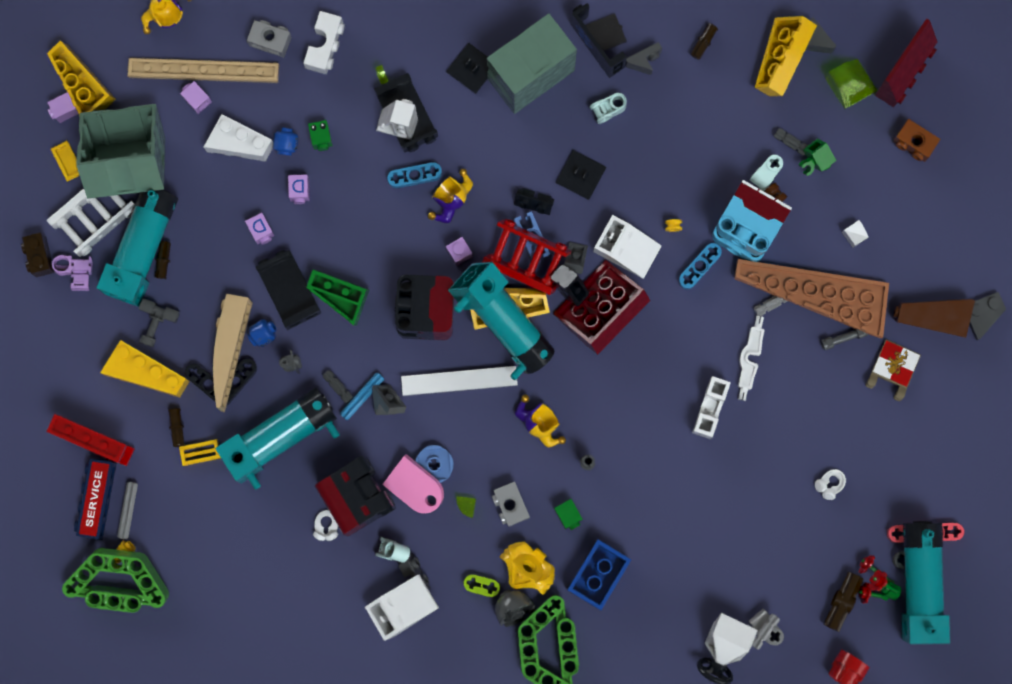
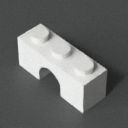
M323 11L319 12L315 31L316 34L324 36L326 42L319 48L308 47L303 63L305 69L326 75L328 69H332L334 59H332L333 53L337 52L339 48V34L342 35L345 28L342 17Z
M714 376L710 378L692 432L693 434L708 439L713 437L719 420V413L731 382Z

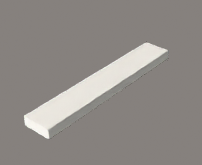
M516 366L401 376L403 396L518 386L517 380H513L510 377Z

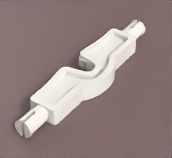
M756 316L755 325L751 327L747 345L740 354L741 373L738 387L741 389L738 400L746 401L748 390L752 389L754 377L758 369V364L749 361L748 356H759L761 354L764 329H762L764 317Z

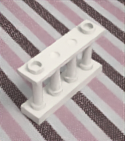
M83 188L48 218L47 222L54 229L62 228L78 246L74 252L79 257L82 255L86 256L91 252L92 247L125 218L128 219L132 216L135 204L132 201L126 204L119 195L110 196L122 209L112 217L97 198L87 199ZM86 203H91L107 221L100 229L83 213L82 207ZM72 215H76L93 234L86 241H83L67 223Z

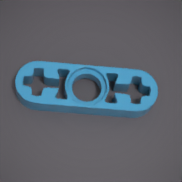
M432 162L392 170L388 174L387 179L391 187L402 188L437 181L442 176V169L439 164ZM432 167L439 171L436 172V176H432L429 173L423 179V171L421 169H425V173L430 172ZM412 171L420 173L418 180L410 179L409 175ZM406 172L408 182H405L404 178L399 179V183L391 181V179L394 178V175H397L400 178L404 177L403 173Z
M716 243L708 244L680 275L679 285L686 290L692 289L720 258L722 253L721 247ZM715 248L717 256L712 255L707 261L705 258L710 252L708 249L713 250ZM698 261L703 262L706 266L705 270L697 271L695 263ZM692 272L699 276L698 278L695 275L692 277V284L683 283L685 280L683 277L688 278Z

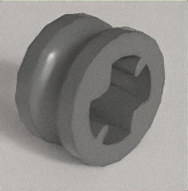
M905 551L897 552L893 556V564L896 568L905 569V565L902 566V563L897 561V558H900L899 555L905 558Z

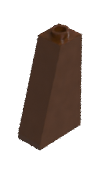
M955 299L900 303L899 307H895L893 317L896 318L898 323L966 338L975 300Z

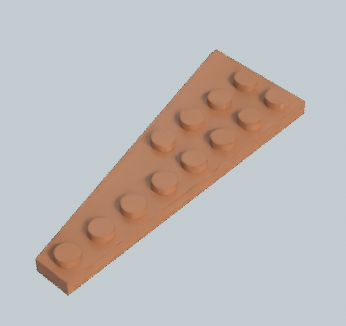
M742 259L737 260L735 280L783 298L786 301L861 330L874 337L883 338L889 283Z

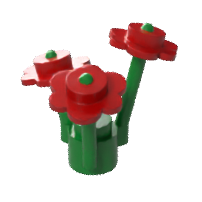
M874 555L865 557L860 562V574L865 573L868 568L874 572V575L869 580L871 583L864 582L859 590L862 604L868 603L871 596L887 601L889 598L896 600L901 594V587L886 577V572L877 570L872 566L875 559ZM874 590L881 591L882 594L874 593V592H872V591H874Z

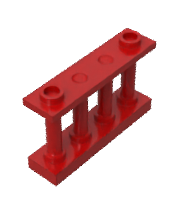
M510 219L499 221L497 226L503 228L496 249L494 253L485 256L482 263L493 262L501 273L548 295L553 294L557 287L553 284L551 276L557 269L561 256L566 257L572 251L567 249V246L563 243H553L516 226V222ZM512 232L521 237L511 261L506 262L501 260V254L509 234ZM529 240L538 245L528 269L523 270L519 268L518 262L526 242ZM544 248H547L555 253L545 277L540 278L536 276L535 270Z
M54 414L46 431L125 466L128 465L135 450L130 446Z

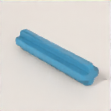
M375 373L340 412V415L345 420H349L373 393V385H380L384 381V377L379 373Z

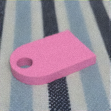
M407 454L404 455L382 484L410 508L419 513L425 514L435 511L441 505L444 498V490L441 483ZM429 495L434 496L436 504H430L427 497Z

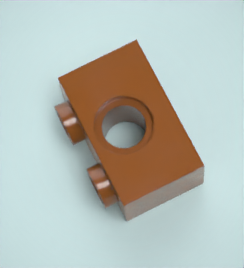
M908 119L893 142L896 143V147L900 150L910 152L914 159L925 162L941 139ZM912 138L917 139L920 142V145H914L912 143Z

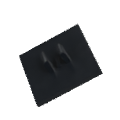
M468 43L446 72L476 94L488 79V56Z
M573 150L556 183L589 200L607 167Z

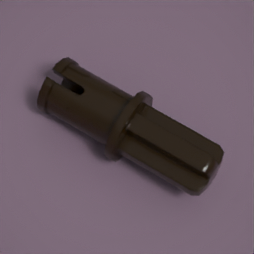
M708 23L702 35L697 38L698 42L691 52L693 58L701 59L706 48L711 45V40L718 31L715 25Z
M161 241L159 244L158 258H155L157 263L154 278L167 279L171 243L168 241Z
M180 408L168 410L171 426L169 430H171L173 447L184 446V425H182Z

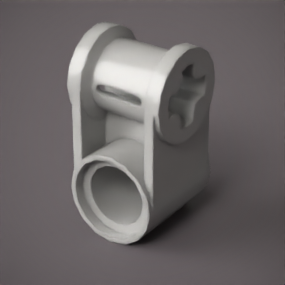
M762 609L748 622L759 632L764 623L768 622L767 619L770 615L765 609ZM774 625L772 632H778V641H771L770 634L766 642L770 645H779L784 639V634L777 625Z

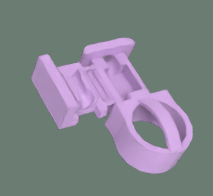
M58 255L53 259L52 268L56 274L60 276L71 275L74 278L73 283H71L72 291H89V275H92L93 260L90 256L89 259H73L72 256ZM59 260H66L69 262V265L59 266L56 263Z

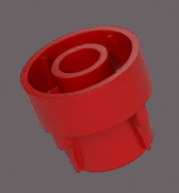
M841 649L832 663L833 667L828 674L840 684H858L859 682L861 683L870 667Z

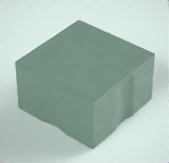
M548 13L519 36L487 57V66L489 68L487 72L488 80L511 111L516 114L575 71L577 49Z
M156 104L80 113V142L77 148L76 166L87 199L148 192L149 190H164L165 134Z

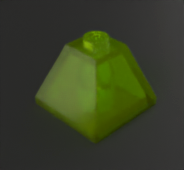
M858 59L843 63L829 71L825 77L844 109L877 91Z

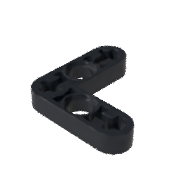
M244 359L236 367L234 377L240 378L241 384L237 388L231 386L227 405L233 401L257 372V365L253 360ZM250 363H252L251 368L253 370L251 372H245L244 376H246L247 378L244 380V378L241 375L237 374V372L240 371L241 373H243L245 370L244 365H249ZM197 364L188 365L185 369L187 379L215 401V394L214 396L211 395L214 393V387L211 390H205L203 386L206 380L213 381V377ZM198 368L197 373L203 377L199 384H197L199 381L197 377H190L191 369L196 370Z

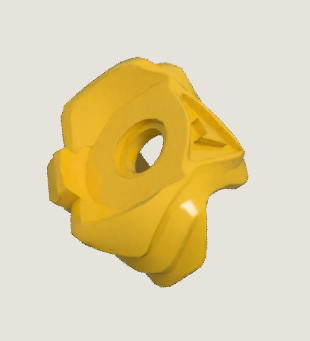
M522 541L509 545L499 556L507 564L509 585L513 589L534 588L544 595L554 582V566L544 560L547 556L539 548L533 550L526 542Z

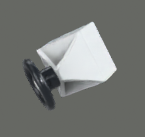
M721 613L714 621L705 641V645L713 659H699L697 662L698 671L713 683L730 684L733 681V674L727 665L740 661L750 651L758 630ZM703 664H710L709 667L703 666Z

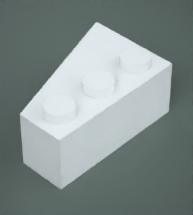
M406 99L401 101L395 100L383 108L376 131L412 140L418 121L416 107L413 102Z
M221 114L204 145V149L208 153H220L227 156L233 155L266 161L273 149V141Z

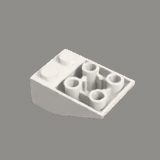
M612 215L593 252L644 279L661 245L631 224Z
M418 574L379 597L365 608L382 638L386 641L408 629L439 607Z

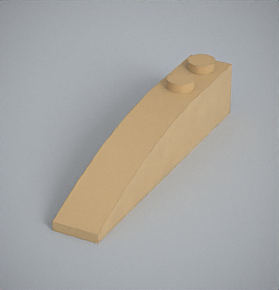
M226 294L225 299L222 300V313L216 322L217 333L213 358V382L216 408L221 412L226 410L253 304L248 297Z

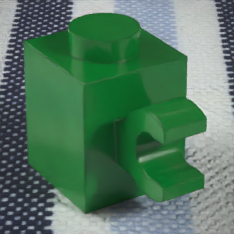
M817 138L803 149L807 159L801 161L799 167L804 168L807 166L803 174L809 176L813 173L814 168L822 172L829 169L831 164L837 160L828 144Z

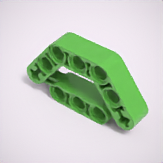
M107 548L96 549L62 586L65 596L70 598L83 597L86 604L91 608L130 613L137 612L142 605H149L154 608L162 607L169 597L167 587L145 554ZM95 556H100L103 562H98ZM114 558L120 559L122 565L117 564ZM134 561H139L142 567H137ZM82 570H87L90 576L84 575ZM100 571L130 574L140 591L101 585L88 586L87 584ZM144 577H149L152 583H147ZM77 580L79 584L72 588L71 585ZM92 593L97 594L100 600L93 598ZM111 596H116L119 602L113 601ZM131 598H135L139 604H133Z
M555 595L544 602L518 628L522 674L534 684H542V678L546 675L553 678L552 684H556L557 680L560 681L559 684H573L572 675H575L579 670L575 625L572 620L566 618L563 598ZM552 599L555 601L559 599L560 609L554 608L551 611L554 615L550 617L548 611L543 609V607L547 605V608L552 606ZM544 612L547 615V620L544 623H538L536 621L537 613ZM555 617L562 679L540 666L536 634ZM567 621L571 624V630L568 633L561 631L560 625L562 622ZM525 625L531 626L533 630L532 634L528 637L523 636L521 633V629ZM566 641H570L573 644V650L569 653L564 652L562 649V645ZM526 645L534 647V654L532 656L524 655L523 648ZM567 661L575 663L573 672H567L564 669ZM528 665H534L536 667V674L528 676L525 673V668Z

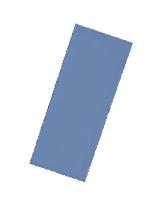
M532 211L527 213L525 219L526 221L530 219L532 228L527 229V231L543 237ZM521 216L514 218L515 225L522 228L520 224ZM527 240L525 249L530 260H532L534 255L532 249L536 248L538 244ZM544 248L543 257L546 260L550 258L551 254L547 248Z

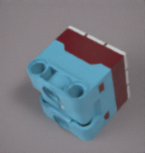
M743 180L715 227L712 239L716 244L744 260L759 262L770 247L792 207Z

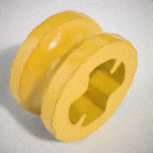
M670 219L665 221V224H667L665 231H682L680 226L682 220Z

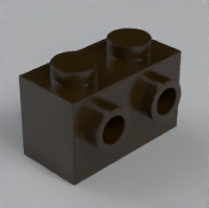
M40 232L22 237L23 243L21 248L23 254L27 256L28 261L25 264L28 273L31 272L36 278L55 273L52 268V259L46 236Z

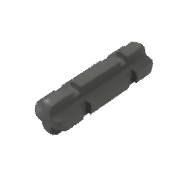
M782 128L776 131L774 137L777 140H783L782 143L793 150L797 149L798 153L802 156L805 155L803 149L808 146L807 144H801L799 139L789 133L787 135L786 131Z
M331 370L323 374L326 382H329V385L341 396L345 403L353 399L351 393L346 391L345 386L337 377L335 378Z

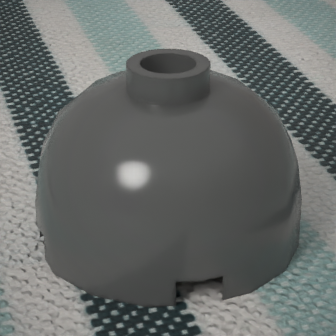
M517 590L504 591L495 605L497 620L501 626L504 624L505 627L525 620L522 616L527 613L530 616L535 610V606L529 596Z

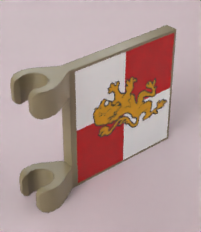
M885 339L865 386L872 389L876 385L878 377L899 387L894 395V399L900 402L905 396L921 355Z

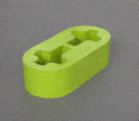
M469 575L464 580L465 589L472 593L494 597L500 591L499 583L493 579ZM475 578V582L480 583L481 587L474 586L473 589H470L467 581ZM494 583L497 591L489 594L488 590L483 588V584L490 585Z

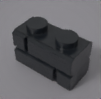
M564 264L553 272L551 280L562 296L574 305L579 306L587 298L589 291L578 274Z

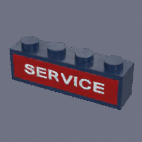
M90 459L89 463H86V482H83L81 487L83 498L78 504V513L80 515L79 520H76L74 525L76 536L103 540L116 463Z

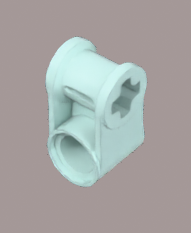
M615 93L590 105V109L594 111L597 123L601 124L624 112L627 100L623 94ZM615 100H621L623 102V105L621 107H616L613 105V102Z
M771 155L749 180L762 191H765L783 167L782 158L778 155ZM775 161L777 163L776 166L771 168V163Z
M380 537L381 544L375 556L402 563L408 560L410 548L407 545Z

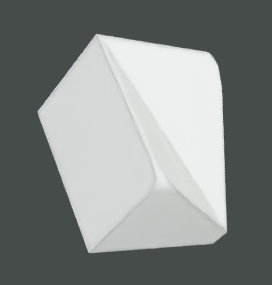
M860 220L842 232L852 248L869 237Z

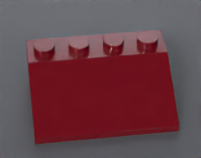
M926 18L875 94L876 97L893 108L897 103L901 104L907 96L904 93L907 87L909 89L913 87L917 81L914 78L917 72L920 74L927 66L924 63L927 57L931 59L937 51L934 47L938 41L929 19Z
M607 260L584 282L589 295L579 306L566 300L553 313L555 317L597 355L651 301L643 288Z

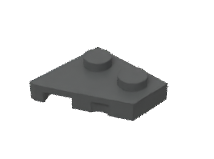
M999 292L976 300L974 303L969 325L976 340L981 339L1006 310Z

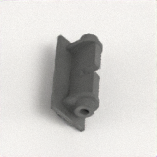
M290 350L291 355L280 358L279 365L286 372L296 371L300 374L299 369L302 368L300 357Z
M411 554L406 562H399L400 565L398 566L404 578L410 574L412 578L419 574L426 587L430 589L429 579L421 571L420 562L417 557Z

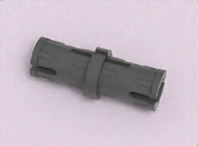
M584 455L580 460V466L584 470H591L595 466V459L591 455ZM586 460L590 461L591 464L589 466L585 464Z

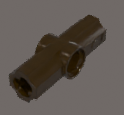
M847 572L840 589L837 590L832 599V607L823 625L840 632L847 614H850L855 605V597L864 580L862 577Z

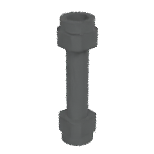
M854 328V331L834 338L828 337L820 340L825 351L834 348V345L854 338L860 339L868 336V334Z

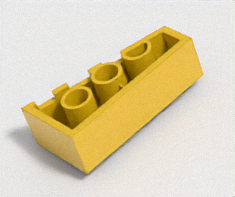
M804 16L775 18L755 84L756 89L768 96L784 95L817 27L815 23Z
M60 40L47 52L51 63L63 82L65 90H67L74 107H76L79 113V117L80 113L105 110L116 100L66 43Z
M504 288L528 318L550 313L546 293L535 288ZM470 310L474 329L487 327L474 310Z
M121 340L100 372L107 377L179 398L190 382Z

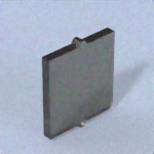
M615 13L585 25L603 51L627 42L622 31L623 26L619 24Z

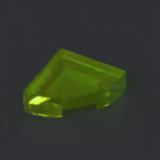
M377 66L375 70L381 85L388 82L383 66Z
M457 496V505L460 511L467 517L473 518L476 499Z

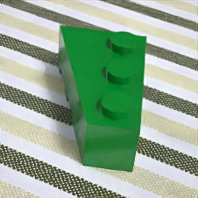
M312 270L306 288L332 307L353 326H357L369 289L318 270Z

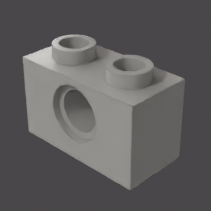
M254 20L247 43L250 47L284 58L292 37L285 27H274L267 21L260 20L259 22ZM269 34L275 35L270 41L265 39Z
M515 481L493 490L495 495L491 497L495 506H500L502 513L499 516L503 525L507 523L508 527L530 518ZM507 500L515 502L516 506L511 511L506 510L504 507V503Z

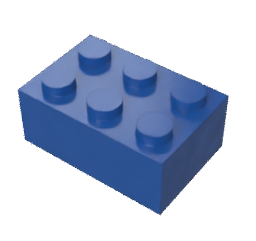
M597 540L567 591L601 611L631 559L602 541Z

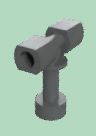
M142 299L139 310L149 313V318L152 321L146 336L142 335L139 342L154 348L156 340L153 337L159 322L163 323L165 319L176 323L180 312L168 307L166 309L158 307L156 303Z

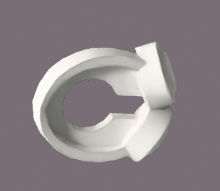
M830 470L821 479L815 481V488L818 492H822L824 499L833 500L846 484L845 475L840 470ZM831 476L837 477L839 480L838 486L827 488L829 478Z
M330 511L320 512L315 519L313 536L320 541L325 539L331 541L339 535L337 532L338 525ZM325 516L330 517L332 520L327 534L324 533V527L321 525V519Z

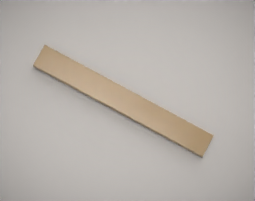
M129 58L128 77L278 83L279 63Z

